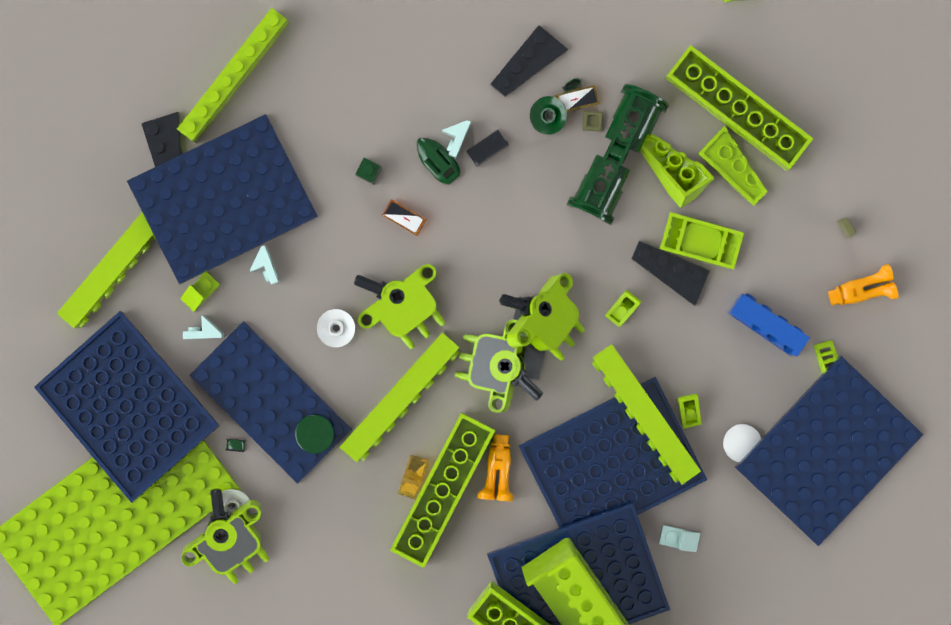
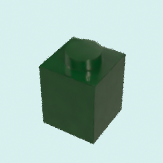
M363 158L355 175L374 185L382 167Z

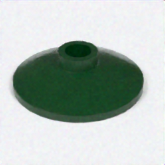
M542 97L531 107V124L539 133L545 135L555 134L566 124L567 109L563 102L556 97ZM549 112L553 113L552 119L547 117Z

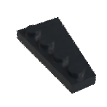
M538 25L490 85L506 97L556 58L567 52L568 48Z
M179 112L141 123L155 167L181 155L180 131L177 130L179 127Z
M641 241L638 242L631 258L677 294L689 301L693 306L696 305L710 272L705 268Z

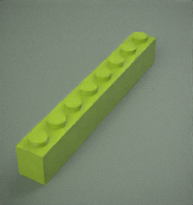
M273 8L268 11L177 130L194 143L199 140L288 26L289 22L285 17Z
M142 212L57 312V315L73 328H83L88 323L89 315L99 310L101 307L100 302L104 298L107 299L114 290L112 288L115 284H120L125 279L126 271L129 268L135 267L138 263L137 258L141 253L144 255L151 246L149 244L153 239L156 240Z
M442 332L345 440L340 448L356 463L359 459L364 461L370 454L368 449L372 445L376 447L383 440L381 435L385 431L389 433L396 425L394 420L398 416L402 418L409 411L406 407L411 402L413 404L417 402L421 397L420 391L423 388L427 390L434 383L432 378L436 374L440 376L447 368L445 366L446 362L449 359L453 361L460 354L457 351L460 347Z
M610 344L592 356L594 360L592 365L597 372L601 370L605 375L602 379L609 388L611 386L616 391L614 396L620 404L623 402L626 405L627 409H625V412L630 419L635 418L638 423L636 427L642 435H647L649 438L647 443L651 449L659 452L661 456L658 459L664 467L668 465L672 471L669 474L674 482L679 481L683 485L700 473L701 470L614 346Z

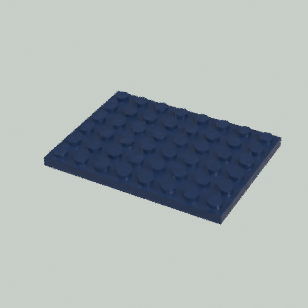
M266 114L127 180L179 285L318 217Z
M122 311L113 316L34 386L37 392L131 503H134L220 426Z
M839 356L735 468L819 546L924 434L842 356Z
M656 377L640 385L701 472L683 485L679 481L675 483L669 474L672 471L668 465L664 467L658 459L661 456L659 452L651 449L647 443L649 441L647 435H642L636 427L638 423L635 418L630 419L625 412V409H627L626 405L623 402L620 404L613 397L518 445L559 527L630 502L634 503L637 515L707 480Z
M633 502L487 553L498 586L550 625H561V623L533 584L528 587L522 567L565 538L571 539L629 624L670 610Z

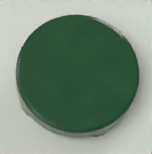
M309 415L298 423L295 431L296 441L308 453L323 452L333 442L334 428L326 417Z

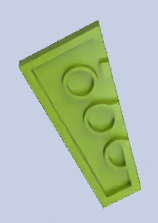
M724 125L701 149L698 155L752 206H755L767 193V190L748 164L747 159L743 156Z

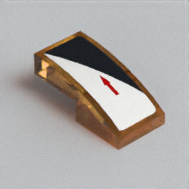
M392 199L382 214L383 217L418 236L427 219Z

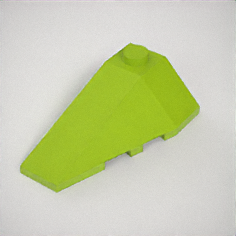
M654 134L647 135L640 151L667 193L682 208L696 199L714 180V177L698 161L694 162L687 158L685 153H679L670 147V144Z

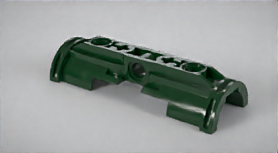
M624 84L621 93L624 95L612 117L613 121L605 138L612 141L604 157L600 155L595 156L575 196L570 197L566 204L589 213L610 226L615 219L612 214L623 193L621 189L630 172L629 169L622 165L630 149L639 153L647 135H651L661 112L666 113L669 104L662 98L631 84ZM631 112H637L640 115L637 122L629 120L628 116ZM625 122L630 126H636L635 129L631 127L629 130L631 137L622 138L621 131L625 132L628 127L624 125ZM611 164L614 172H609L607 178H610V181L608 182L605 178L599 177V175L604 176L606 173L604 166L608 167ZM599 181L606 184V189L603 192H598L595 189V184Z

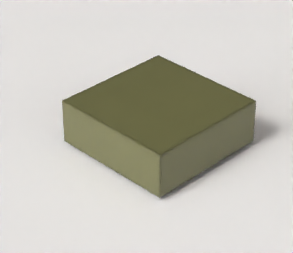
M584 111L582 131L602 132L603 112Z
M845 217L837 221L846 238L857 234L848 218Z

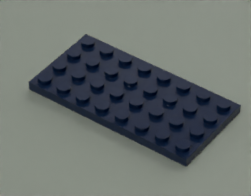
M245 321L189 375L297 484L352 430ZM309 415L326 417L334 428L333 442L323 452L308 453L296 441V427L303 418Z

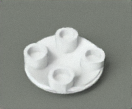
M737 424L725 434L723 448L732 460L740 462L761 440V437L752 426Z

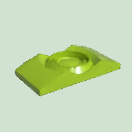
M670 212L660 250L734 270L744 233Z

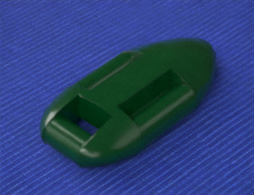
M419 138L417 140V152L422 164L439 182L449 185L460 177L461 171L458 163L453 157L449 156L448 151L440 143L429 138ZM452 168L454 171L445 178L443 174Z

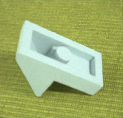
M466 120L442 130L443 133L455 138V140L450 141L447 148L450 151L449 156L455 159L471 125L470 121Z
M264 245L260 248L250 272L265 268L266 271H263L266 281H270L274 285L279 283L280 280L268 248Z
M205 315L201 316L202 331H200V327H188V331H183V339L224 338V333Z
M663 525L659 544L675 547L682 551L696 552L701 533Z

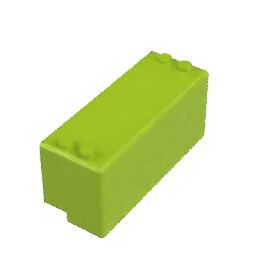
M570 538L563 539L522 567L528 587L532 584L536 587L561 625H629Z

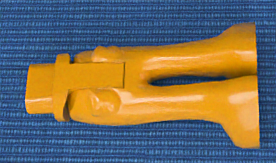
M885 264L875 274L848 281L839 287L835 286L834 290L827 291L831 306L837 304L842 306L843 303H859L878 296L898 299L899 294L894 282L864 290L866 286L893 280L894 276L891 266Z
M494 434L487 460L486 484L478 492L477 498L495 500L496 472L499 470L500 477L496 500L514 501V496L509 491L511 464L509 448L511 444H508L509 435Z

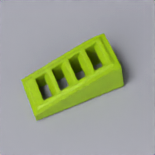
M832 340L813 345L821 374L829 368L825 367V364L834 362L838 358ZM830 347L829 351L820 353V349ZM832 354L833 358L823 360V356Z

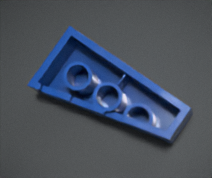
M748 293L746 295L740 294L728 311V314L789 356L797 357L810 337L804 334V331L797 326L793 327L787 323L788 320L781 315L776 316L773 314L772 309L764 304L761 306L756 303L757 299Z

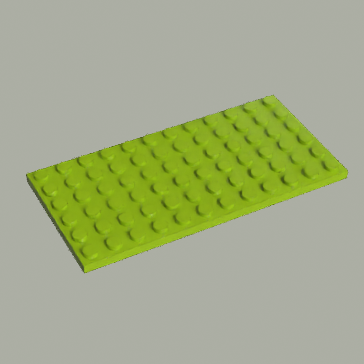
M205 440L134 503L128 500L92 457L0 526V553L54 625H60L212 512L210 494L212 489L218 488L222 492L231 489L240 491L241 489Z

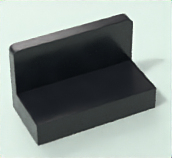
M497 130L466 152L476 167L507 148L509 143L505 141L499 130Z

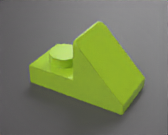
M205 272L193 285L187 288L180 299L195 312L221 284L208 272Z
M625 290L605 314V317L620 328L642 301L628 290Z
M698 394L678 397L676 401L683 429L702 425Z

